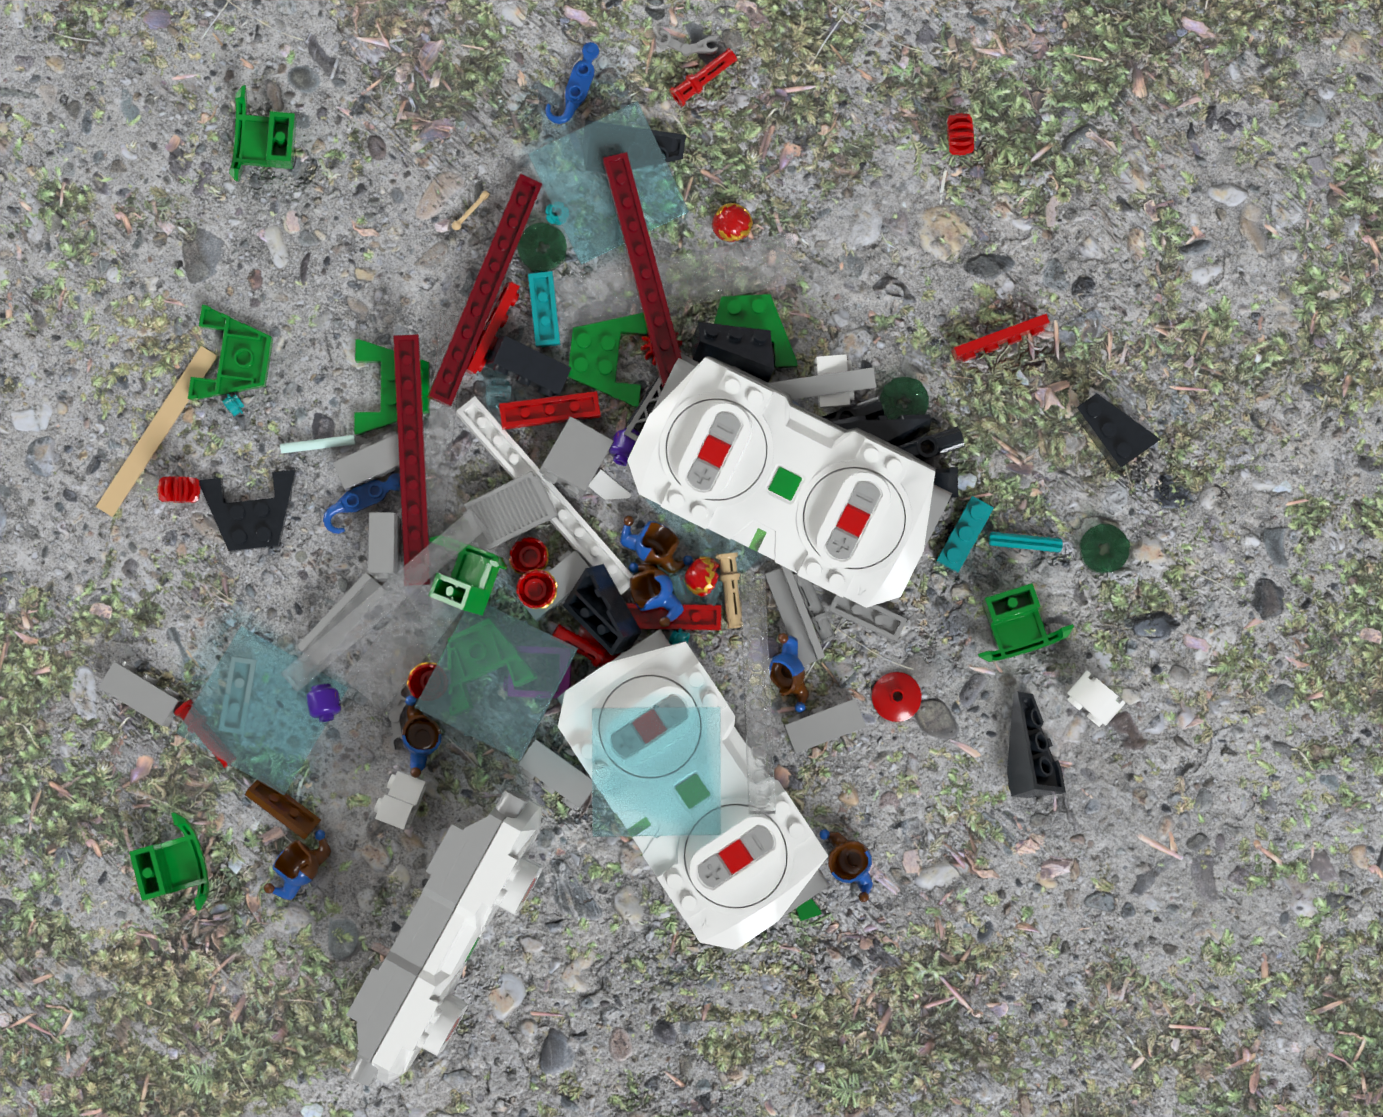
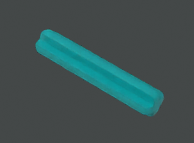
M991 532L989 534L990 546L1061 552L1063 548V540L1060 538Z

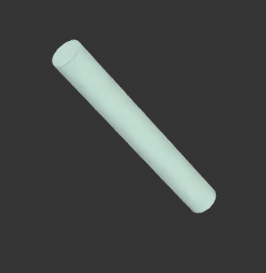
M355 435L283 443L280 444V449L283 454L355 445L356 440Z

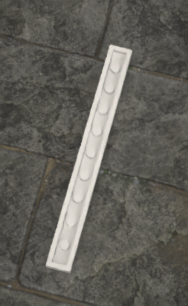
M474 396L456 411V415L513 480L530 471L534 473V477L539 475L558 514L557 517L549 521L590 567L604 564L620 594L623 595L629 590L630 578L633 576L556 487L542 477L543 474L539 472L540 469L505 430H502V426L482 403Z

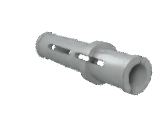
M795 573L793 576L822 644L837 638L828 620L829 614L824 611L812 582Z

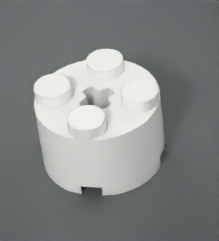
M1086 670L1067 692L1070 696L1067 700L1078 710L1084 707L1089 712L1086 717L1100 727L1102 724L1106 726L1124 706L1125 702L1121 699L1119 702H1116L1115 700L1118 696L1097 678L1093 677L1090 680L1088 677L1091 673Z

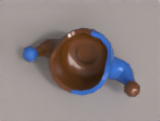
M629 515L624 517V527L620 543L624 547L636 551L643 562L650 565H658L671 574H675L686 565L689 566L693 563V558L690 555L685 556L681 561L676 562L674 560L673 554L680 543V539L668 527L656 521H648L639 534H632L631 525H633L634 519Z
M635 562L629 565L631 573L641 572L630 578V591L635 605L641 611L658 607L665 608L669 612L666 617L660 618L659 624L662 627H668L670 622L679 617L684 611L683 605L673 594L671 578L667 573L658 569L657 565L647 563L638 565Z
M781 633L778 636V641L783 644L782 652L771 660L768 676L780 689L779 694L781 696L792 693L797 698L795 710L803 712L806 709L805 703L809 697V692L804 683L805 668L798 658V639Z
M408 696L405 701L408 705V721L403 727L402 740L404 746L410 752L411 776L418 778L426 767L428 755L438 749L442 733L435 721L424 716L421 708L416 704V698Z
M826 829L821 830L819 833L820 838L823 840L828 839L834 847L828 858V867L831 874L837 880L844 883L855 881L861 891L858 895L859 900L867 902L873 886L872 879L868 873L872 865V856L869 849L859 841L847 840L839 832H829Z
M323 830L315 832V838L319 840L318 849L311 850L301 841L296 840L280 853L273 864V870L284 880V887H275L272 883H266L264 885L266 893H273L285 900H291L297 895L301 886L310 883L316 877L319 866L331 854V848L325 839V832Z

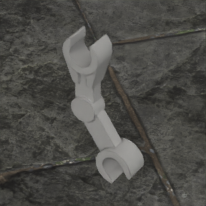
M660 30V35L668 40L666 42L655 40L659 48L665 49L669 47L680 52L683 56H689L694 53L713 55L718 52V47L712 49L707 47L708 43L716 42V37L709 36L694 44H684L671 38L668 31Z
M405 685L398 689L396 705L389 714L393 731L390 745L394 750H396V739H402L400 719L404 708L407 706L405 703L406 698L402 695L406 687Z

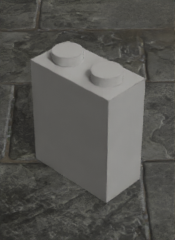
M570 416L539 472L543 474L542 477L553 484L557 482L563 485L564 490L569 494L583 496L609 451L613 440Z
M369 512L368 573L374 576L375 579H378L379 582H393L394 577L400 578L401 518L397 514L390 512Z

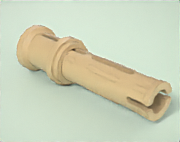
M738 552L716 555V559H719L720 567L718 580L723 583L727 629L743 627L737 580H740L739 577H741L737 571L736 557H738Z

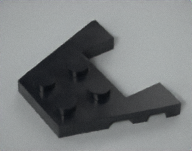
M296 470L272 472L274 498L225 503L222 478L199 480V486L228 551L235 552L280 547L287 518L286 513L292 497L293 483L297 475Z

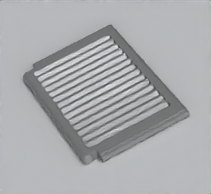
M530 471L464 504V508L467 511L463 512V515L480 549L488 551L558 516L539 475L534 477V473Z

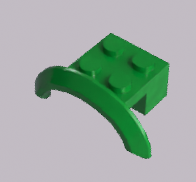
M242 85L235 96V139L229 174L236 182H239L243 165L293 169L297 125L295 113L270 111L269 117L247 115L246 85Z
M443 535L431 537L429 539L430 542L458 551L459 554L451 576L436 573L428 596L461 610L483 616L499 568L507 570V565L503 558Z
M1033 583L984 598L982 605L998 650H988L979 653L978 657L988 662H995L1026 654L1067 638L1074 625H1068L1053 633L1046 634L1038 611L1041 606Z
M173 812L171 814L174 825L180 828L184 837L129 852L141 900L157 898L198 885L197 896L194 898L197 911H200L209 894V879L205 858L196 832L190 822L178 813Z

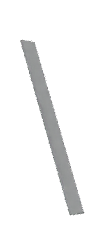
M874 367L769 383L790 394L791 399L877 387Z

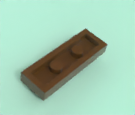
M263 775L245 793V796L304 840L321 822L319 817Z

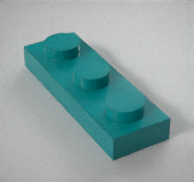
M553 271L528 274L536 348L561 345Z
M972 496L936 562L959 573L994 507Z

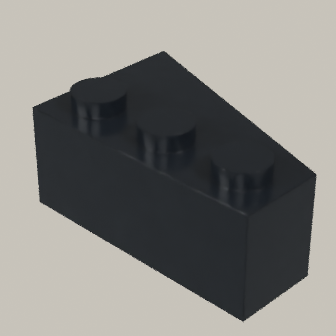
M698 322L691 340L692 358L694 361L700 363L705 357L710 356L730 366H735L767 383L769 382L774 370L770 330Z

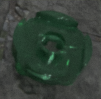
M544 222L535 223L527 227L518 243V253L523 264L532 272H549L557 269L564 263L567 243L565 236L557 227L555 228ZM540 242L550 246L544 254L541 251H536Z
M911 377L892 379L884 386L879 397L885 416L887 415L889 420H895L901 415H925L929 406L927 390L919 380ZM902 395L911 400V403L907 404V408H903L902 404L897 403V400H900Z
M1099 524L1088 529L1080 539L1079 550L1082 563L1092 572L1098 574L1114 572L1120 569L1129 557L1130 542L1123 531L1116 526ZM1099 543L1102 545L1107 543L1110 553L1101 555L1099 553L1101 550L1098 547Z

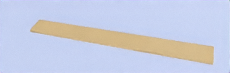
M203 346L199 348L96 505L98 509L111 517L115 515L189 402L187 398L191 377L204 378L217 359V355Z

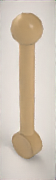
M485 190L458 221L452 223V228L459 230L461 224L489 197L490 193Z

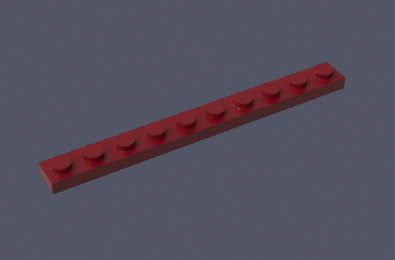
M626 152L604 157L603 165L661 384L664 388L678 358L682 359Z
M521 173L516 180L427 398L448 407L452 406L542 187V183Z
M419 334L393 335L405 586L431 585Z

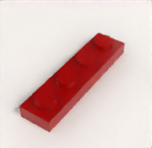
M513 282L505 284L484 325L466 369L467 373L476 374L477 371L481 372L487 361L484 357L488 349L492 350L498 339L495 335L499 327L503 328L509 317L506 313L509 307H513L520 294L517 293L519 285Z
M1047 314L1040 315L956 346L951 351L954 361L959 359L962 362L969 361L975 358L978 352L985 351V354L999 349L998 345L1005 342L1008 345L1015 344L1021 341L1024 335L1031 334V337L1037 336L1045 332L1044 328L1048 326L1050 321Z
M597 391L499 404L502 430L567 422L570 416L576 420L600 418L601 416Z
M626 603L640 629L679 630L682 628V630L721 631V605L682 604L684 608L682 614L671 621L668 627H662L659 624V620L662 617H666L669 612L665 608L658 607L641 611L635 604Z

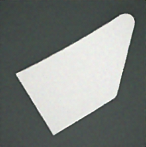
M602 470L597 473L589 484V487L605 500L631 497L627 490Z

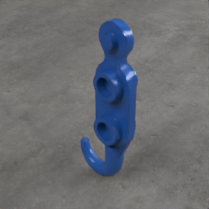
M589 42L583 46L582 53L584 57L572 69L565 89L566 109L564 114L555 116L551 112V105H546V116L553 123L563 124L568 122L577 108L587 98L595 73L592 62L599 55V48L595 43Z
M400 474L390 475L386 482L373 480L346 492L324 513L323 522L326 529L335 534L345 532L344 528H335L332 525V517L338 513L361 511L384 500L388 491H400Z

